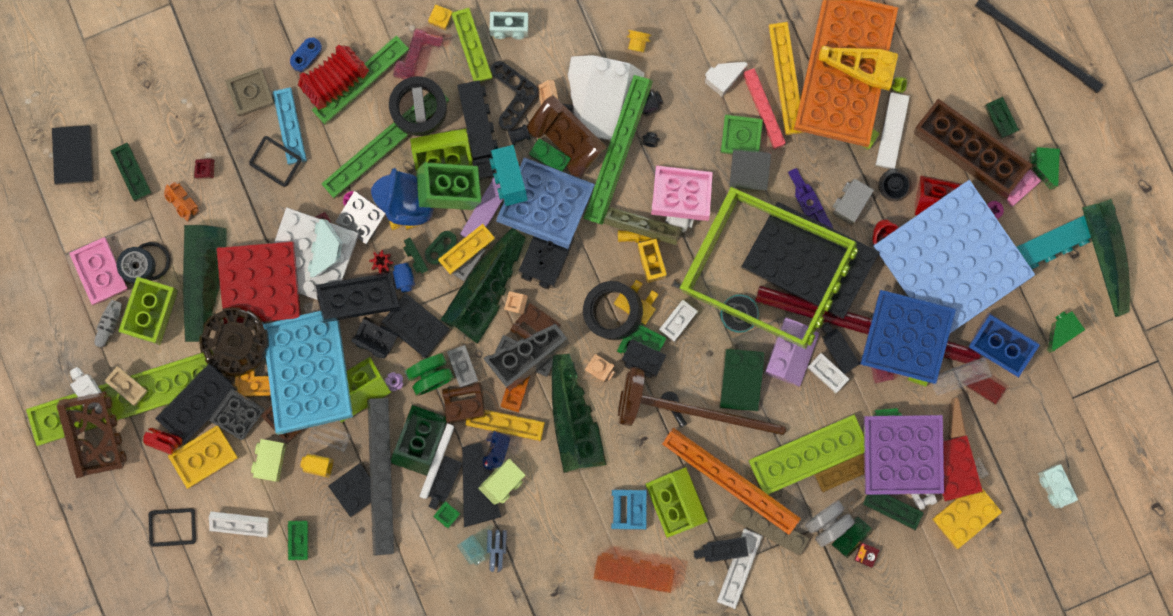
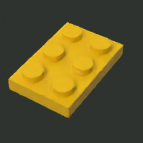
M215 426L176 450L173 455L169 454L168 458L186 488L190 489L237 460L238 456L221 428Z
M983 490L982 493L955 499L934 516L932 520L953 546L959 549L999 516L1002 511Z

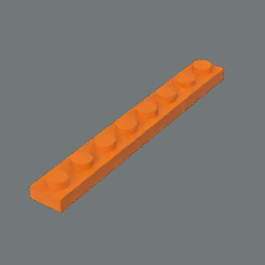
M675 428L670 431L662 445L788 535L801 518Z

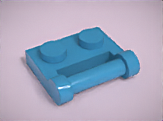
M612 490L613 523H611V529H646L647 490ZM621 496H627V523H621Z

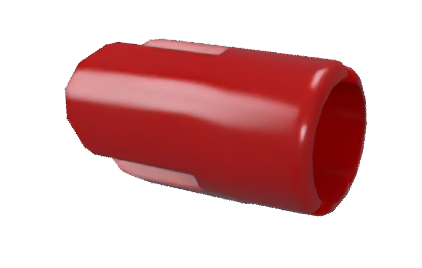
M153 427L148 429L153 433L145 432L143 437V443L146 446L170 455L174 454L183 441L177 436Z

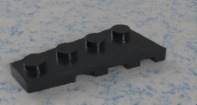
M481 442L462 447L464 528L501 517L498 503L494 505L478 489L490 476L488 465H484L486 458Z

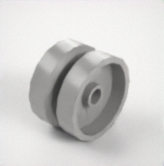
M839 500L823 509L805 524L810 533L823 529L815 537L820 547L839 538L855 523L849 514H845L837 519L845 509Z

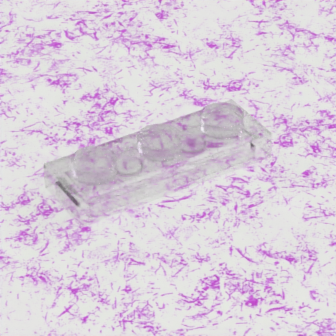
M983 357L939 373L937 383H932L936 395L939 396L992 377V373L986 358Z

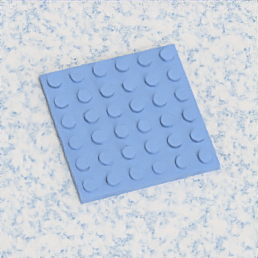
M967 180L873 245L875 250L880 252L879 256L908 297L956 309L950 333L1035 276V273L970 180Z

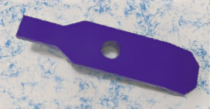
M797 168L789 171L788 174L796 187L795 197L803 213L833 229L834 227L813 188L803 181ZM812 200L813 205L808 206L806 201Z

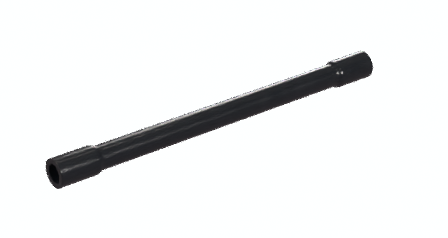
M978 0L974 5L1082 81L1084 85L1095 93H1098L1103 87V83L1053 50L996 9L987 0Z

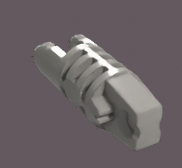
M111 300L103 312L96 328L98 331L96 339H94L95 346L98 348L105 346L109 336L113 335L120 319L122 303Z

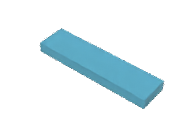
M292 88L272 91L284 147L300 156L301 162H305L307 158ZM285 152L288 165L296 164L297 159Z

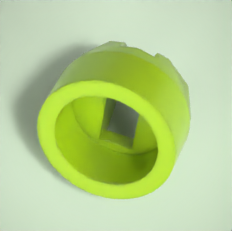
M902 77L893 79L892 89L896 92L904 93L907 87V79Z

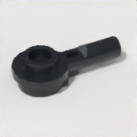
M668 391L661 396V399L679 402V398L674 392ZM671 411L680 428L687 425L681 413Z

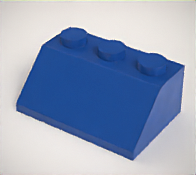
M989 312L978 327L969 345L971 349L1018 378L1040 346L1038 342Z

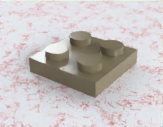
M262 68L225 80L239 117L275 104Z

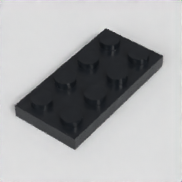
M390 272L315 285L323 323L399 310V303Z
M209 362L155 419L174 436L183 440L182 443L185 444L210 419L232 388L237 391L238 387Z

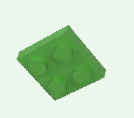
M725 115L720 153L733 154V149L759 151L763 119Z

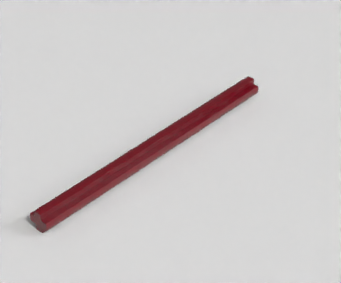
M759 286L755 302L809 318H813L818 307L797 296L764 286ZM826 311L822 316L824 318L823 322L867 335L872 318L848 312L844 320ZM950 341L947 342L944 353L945 358L975 367L978 366L981 354L970 347Z

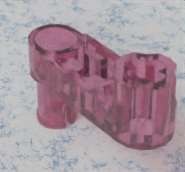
M415 28L406 62H396L393 77L400 79L414 77L422 45L428 44L441 48L443 36L430 34L426 30Z

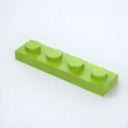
M469 7L451 13L473 81L480 80V83L493 79Z

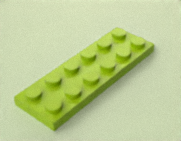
M854 414L748 460L760 489L766 494H770L864 453V434Z

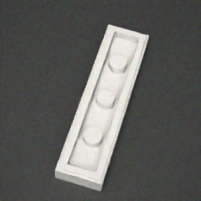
M890 93L875 166L895 169L910 96Z
M447 424L419 497L428 498L454 430L453 425Z
M743 529L741 537H746L749 557L732 559L717 599L718 603L734 609L737 606L762 535L747 529Z

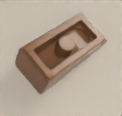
M958 397L951 399L948 439L966 435Z

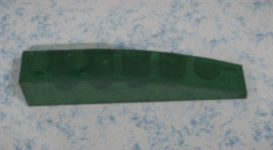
M1107 198L1082 207L1114 315L1119 317L1128 313L1130 309L1129 267L1121 225L1116 215V208L1113 205L1112 199Z
M184 225L183 303L185 342H199L200 334L202 335L204 329L203 325L212 315L215 308L217 294L220 290L217 248L227 247V228L208 225Z
M511 228L471 272L440 320L453 330L478 344L500 308L498 303L501 296L505 295V285L508 277L511 278L513 274V264L515 261H518L526 237L516 229Z
M570 354L553 355L552 362L553 419L563 473L578 472L607 465L597 422H593L590 414L592 409L590 405L586 404L583 397L585 394L584 389L577 382L578 374Z

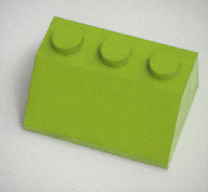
M466 128L410 138L416 171L423 163L473 166Z
M137 277L118 332L161 345L178 290Z
M371 357L346 371L353 415L368 408L367 399H381L391 393Z
M686 467L645 484L667 538L708 522Z

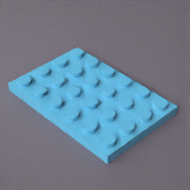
M317 311L300 315L295 319L263 324L269 335V347L266 348L265 354L275 432L280 435L352 418L353 414L339 320L323 323L321 312Z

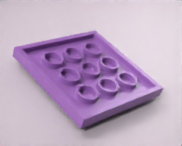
M943 415L864 416L866 495L944 494Z

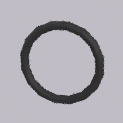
M147 242L138 247L156 246L165 253L167 260L164 270L150 279V281H153L166 274L171 260L169 252L164 246L156 242Z

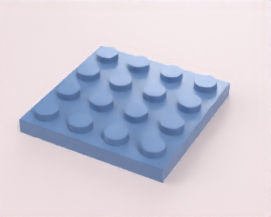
M524 157L520 165V171L528 201L505 206L504 202L496 222L540 239L552 241L554 244L568 249L595 184Z

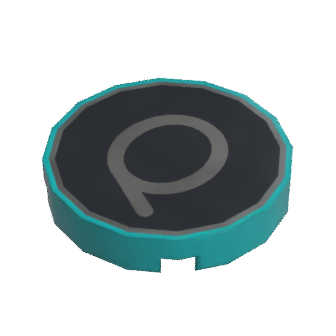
M734 295L724 303L756 319L759 317L756 303L748 296ZM724 311L720 312L721 321L724 326L735 333H744L754 327V325Z

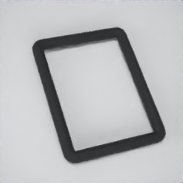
M264 136L251 157L249 165L282 187H286L302 159L272 138ZM266 140L297 159L285 183L253 163Z
M193 508L149 512L150 546L189 545L196 542L195 510ZM191 512L192 540L153 543L152 515Z

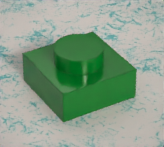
M445 501L433 517L449 529L460 513Z

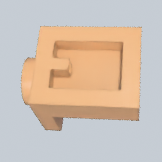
M597 354L593 356L585 368L586 372L603 383L606 379L610 381L616 372L613 370L615 365L610 364Z

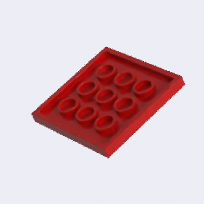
M294 241L217 248L222 309L226 307H242V310H251L257 314L262 321L295 319L301 315ZM239 317L237 322L243 323L245 318ZM224 318V324H227L228 321Z

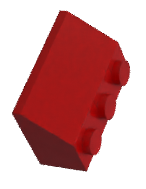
M920 176L915 200V215L920 214L962 184Z

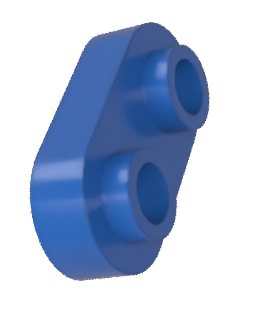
M307 38L290 58V64L295 71L303 72L307 70L320 55L322 46L319 40ZM310 44L315 45L313 49L308 48ZM298 58L303 59L300 64L296 63V60Z

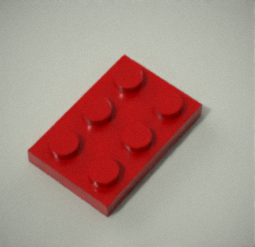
M968 436L943 441L944 501L947 502L982 493L983 490Z

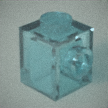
M474 534L457 545L470 565L474 563L477 566L485 560L484 556L487 553Z

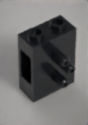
M533 236L518 271L521 278L528 282L532 280L539 282L538 285L542 288L549 290V287L554 289L575 237H573L567 249L554 244L552 241H546Z

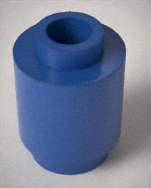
M408 263L395 265L393 275L396 289L401 290L402 293L412 291V287L415 286L412 268L409 267Z

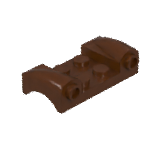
M554 95L544 100L527 124V129L531 136L541 138L546 135L571 158L567 167L573 176L582 177L590 171L593 163L607 148Z

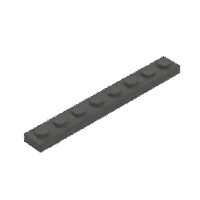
M388 398L367 399L373 555L394 554Z

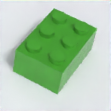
M423 163L416 171L419 207L473 210L481 203L478 166Z

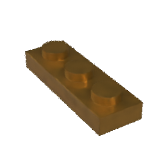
M864 453L815 474L814 476L821 492L823 493L864 475Z

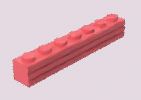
M755 68L743 72V77L761 119H763V125L773 149L785 146L786 142Z

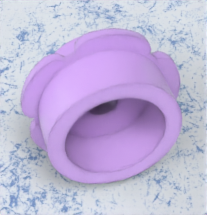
M389 373L388 377L385 378V383L390 391H396L403 387V377L399 373Z

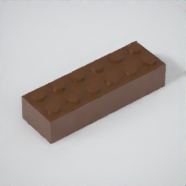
M939 98L915 127L914 135L1006 200L1032 167V164Z

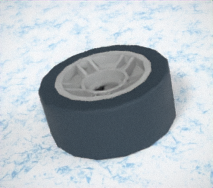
M140 247L127 248L121 252L116 264L119 275L131 284H135L137 277L150 280L156 268L153 256ZM136 262L139 263V267L137 269L132 267V265H135Z

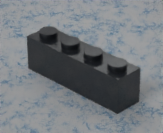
M480 80L459 84L457 86L473 160L493 158L491 150L498 149L497 140H492L491 133L495 132L493 122H489L487 117L491 113L489 104L484 103L483 97L487 96L485 85L481 86Z

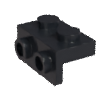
M365 316L351 341L358 348L366 349L372 352L375 357L385 359L391 353L399 334Z
M631 339L621 362L628 369L631 367L643 369L644 376L651 379L652 376L657 377L666 355Z

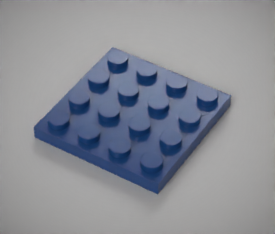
M879 290L860 364L936 384L956 309Z

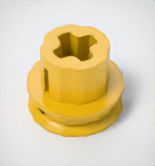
M628 30L629 35L626 36L630 38L628 49L645 52L646 42H650L649 37L652 35Z

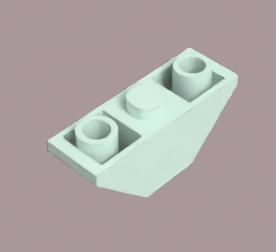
M320 219L319 223L317 222L315 226L317 237L316 242H313L311 253H314L313 260H310L308 265L310 277H318L340 261L343 242L328 220Z

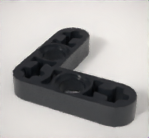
M497 61L491 66L492 76L516 93V96L501 114L499 125L504 131L508 129L513 130L536 100L538 89L535 84L502 61ZM496 67H503V72L508 74L506 80H503L505 75L502 73L496 74ZM511 77H518L520 83L517 86H512L509 80ZM523 82L526 83L524 84L526 89H533L534 95L526 96V91L523 88L519 91ZM517 102L524 105V109L520 112H516L513 109L514 104ZM509 111H511L513 115L518 116L517 118H515L514 116L511 118V125L507 124L506 126H504L503 119L507 120L511 116V114L508 113Z

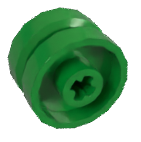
M443 353L423 359L404 371L409 381L419 380L412 386L416 396L429 393L454 379L450 369L440 370L447 363Z

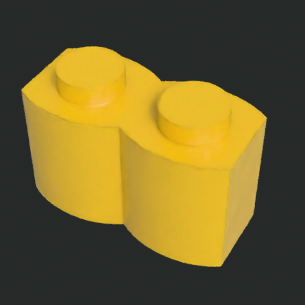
M307 453L306 457H302L300 468H303L305 473L330 478L334 460Z

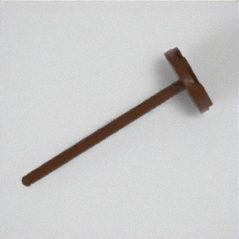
M631 367L630 372L628 371L626 374L624 391H621L618 406V424L631 427L636 419L640 404L774 434L784 435L786 433V427L778 424L643 395L644 370Z

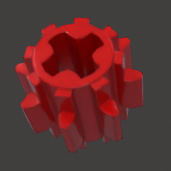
M381 250L380 254L373 252L375 257L369 260L370 263L374 264L371 269L373 271L378 269L379 274H382L384 270L390 272L388 267L394 265L390 261L391 254L384 255L383 250ZM380 258L384 260L385 265L379 264L378 260Z

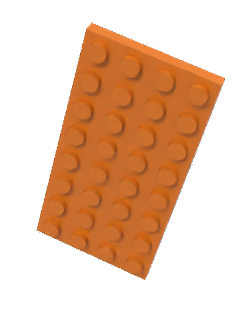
M822 0L794 130L869 147L881 89L869 86L824 61L818 60L822 45L831 48L882 49L889 51L898 7L868 0ZM842 55L840 62L849 67H854L855 57ZM861 59L859 68L868 74H873L876 62L874 59Z

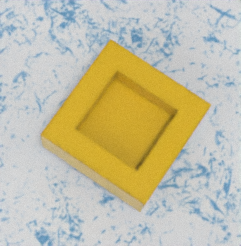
M435 4L428 23L446 30L453 11Z

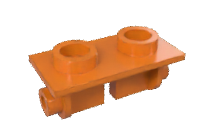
M176 182L170 186L167 184L164 191L166 200L176 207L178 215L181 218L184 217L188 222L191 214L195 216L199 213L198 206L191 197L186 200L183 199L188 194L180 184Z

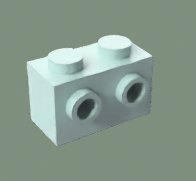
M490 12V36H494L495 39L513 37V39L517 40L528 37V13Z
M1061 464L1038 473L1039 481L1042 487L1046 489L1048 500L1054 508H1062L1078 500Z

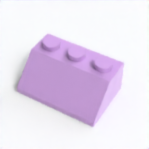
M788 318L783 320L780 330L799 339H803L808 329V326ZM814 332L815 339L812 345H808L806 349L777 336L763 374L800 387L819 333Z

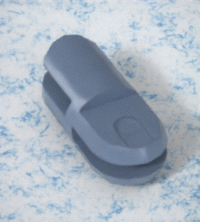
M488 529L487 553H490L489 570L491 572H494L495 554H497V573L502 570L503 554H506L507 530L502 532V549H499L500 530H495L494 549H491L492 530Z

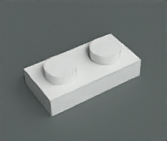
M682 300L659 331L674 342L698 311Z
M822 353L807 367L835 394L849 380Z

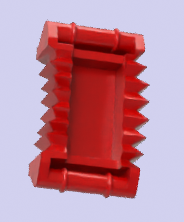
M339 44L336 46V54L331 53V57L328 56V61L323 60L324 66L318 64L319 69L314 67V72L309 70V75L306 73L299 75L298 86L319 110L327 107L326 101L332 103V98L338 100V95L343 96V91L349 92L348 86L354 87L353 81L359 83L358 77L363 79L369 72L364 62L358 58L349 46Z

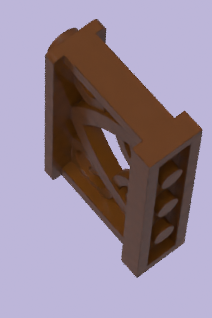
M106 391L72 399H62L57 404L76 479L85 475L123 469L125 462H127L126 452L122 451L120 445L122 444L120 432L117 433L116 430L117 418L115 414L112 415L111 408H113L112 399L110 396H107ZM94 402L99 403L102 406V412L97 413L95 411L96 407H94L91 414L87 413L88 406ZM84 404L83 411L70 410V407ZM81 419H82V420H83V426L80 427V428H77V427L74 425V423H75V422L81 423ZM87 422L96 425L104 432V436L96 448L91 442L85 439H78L77 435H80L85 430ZM81 446H88L92 452H89L88 448L87 451L83 452ZM112 451L115 459L112 462H105L100 458L99 454L101 453L104 457L109 458L107 452ZM94 459L99 463L98 465L88 467L85 465Z

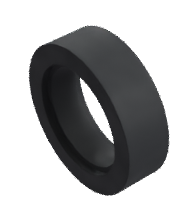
M414 76L404 79L395 86L389 98V111L395 125L401 131L413 136H424L433 133L442 125L447 114V102L442 89L436 82L426 77ZM414 87H422L423 90L430 92L437 102L436 111L432 118L420 124L405 120L400 113V102L403 96Z
M606 281L596 285L588 293L583 304V317L587 327L597 336L608 340H621L633 334L639 327L643 316V305L639 295L631 287L617 281ZM614 292L621 293L629 302V316L622 326L615 329H606L597 319V305L605 295Z

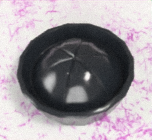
M896 168L884 172L878 183L881 195L893 202L906 198L912 186L908 174Z

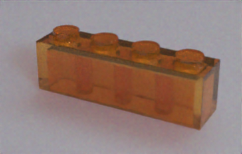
M602 552V556L597 555L593 579L671 593L675 570L671 569V565L660 563L659 567L651 566V561L640 559V563L632 562L633 558L621 556V560L613 558L614 554Z

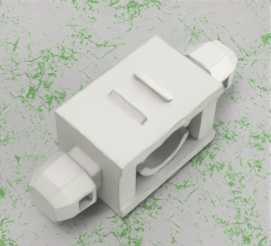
M78 367L70 371L72 379L76 380L70 385L78 397L102 393L91 375H84ZM94 402L88 406L89 410L96 407L95 411L97 413L102 412V406L99 403Z

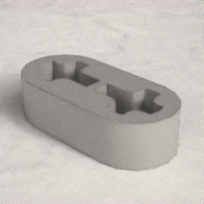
M422 87L412 88L415 116L417 124L426 122Z

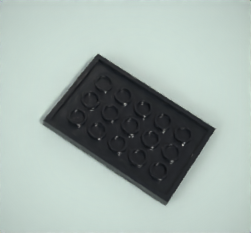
M777 201L776 207L856 242L858 253L854 260H850L848 264L850 266L849 271L845 277L842 276L839 282L841 287L837 294H833L831 298L833 301L829 311H826L844 320L880 252ZM770 215L741 268L819 307L847 248Z

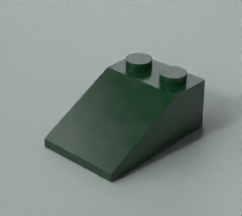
M736 349L724 350L720 408L758 412L764 352Z
M412 405L394 449L391 464L427 476L447 423L446 417Z

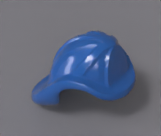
M392 168L389 175L378 179L371 188L373 201L379 209L386 213L388 220L392 223L416 226L428 222L433 215L434 208L419 207L417 177Z

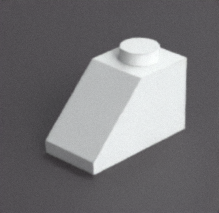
M746 62L718 64L715 68L711 67L705 74L707 77L705 83L722 97L746 70L748 64Z

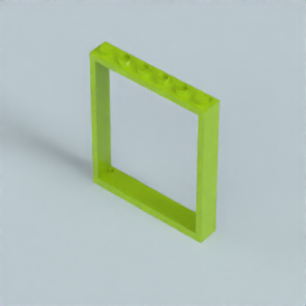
M731 187L680 289L683 293L806 349L808 345H812L815 339L814 332L816 328H820L824 321L822 316L825 310L829 311L833 301L831 298L833 294H837L841 287L839 282L842 276L845 277L849 271L850 266L848 264L850 260H854L858 253L857 244L853 240ZM738 200L847 248L803 339H799L693 290Z

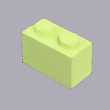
M261 439L260 443L256 444L255 454H258L257 460L253 462L251 468L254 478L279 482L286 449L285 443Z
M507 459L497 467L478 489L494 505L500 502L503 504L510 497L508 493L512 489L516 490L523 483L521 479L525 474L510 459Z

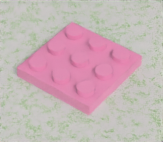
M656 166L651 215L709 221L713 172Z

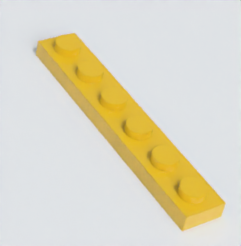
M788 22L769 24L768 28L785 136L801 134L804 132L794 130L800 97Z

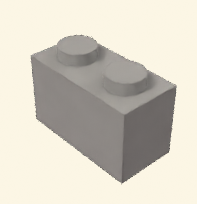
M855 178L851 183H846L842 190L845 193L842 199L838 197L832 206L835 208L832 214L850 225L854 224L874 191Z

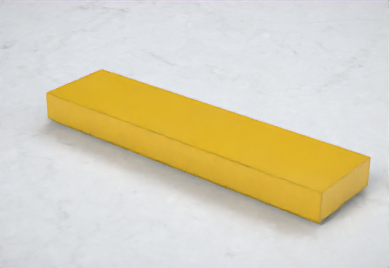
M485 410L486 417L466 420L465 424L474 428L541 441L545 422Z

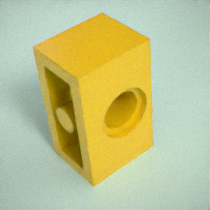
M657 239L638 243L637 249L647 283L665 279L667 274Z

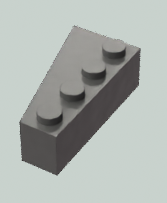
M554 324L483 359L510 392L570 343L559 327Z

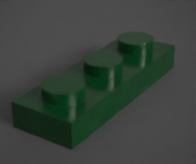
M127 142L110 150L133 201L137 202L152 195V191L129 143Z
M887 494L866 495L862 505L913 530L917 529L924 512Z

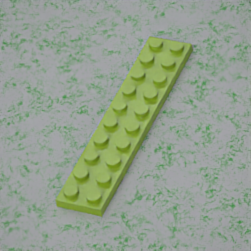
M203 353L131 375L135 381L148 391L136 406H133L107 383L98 387L101 392L106 391L107 396L111 397L113 408H111L112 415H116L117 421L168 405L207 365L205 362L206 358ZM76 393L26 409L36 446L65 438L57 404L62 399L77 398ZM73 406L70 407V410L83 411L84 406ZM81 419V423L75 422L74 425L77 428L82 427L83 420ZM87 422V426L83 432L98 427L90 422Z

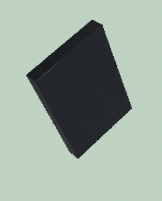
M91 126L52 128L54 184L94 182Z
M405 293L398 301L399 310L390 311L381 323L388 329L398 333L399 338L426 359L450 329Z

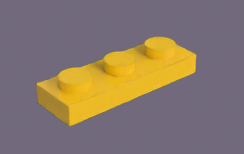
M481 224L440 257L438 261L452 275L494 241L495 238L484 224Z

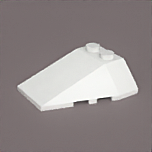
M594 55L574 56L570 59L568 71L570 94L574 108L573 113L597 138L611 141L633 76L644 77V72L626 62Z

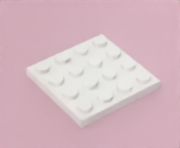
M286 208L274 243L294 241L299 294L317 300L315 285L344 279L359 233L330 223L343 242L340 261L318 277H310L308 265L310 260H313L314 253H311L313 242H316L315 226L317 222L319 223L320 219Z

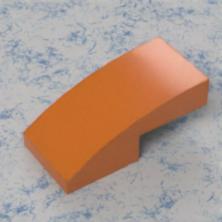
M530 376L510 392L506 388L500 407L519 413Z

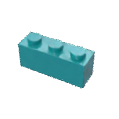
M510 145L491 150L493 158L489 160L492 170L496 169L497 172L493 175L496 185L500 184L501 187L497 189L500 200L504 199L505 206L528 201L514 146Z

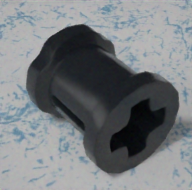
M526 124L514 130H507L513 146L517 142L530 140Z

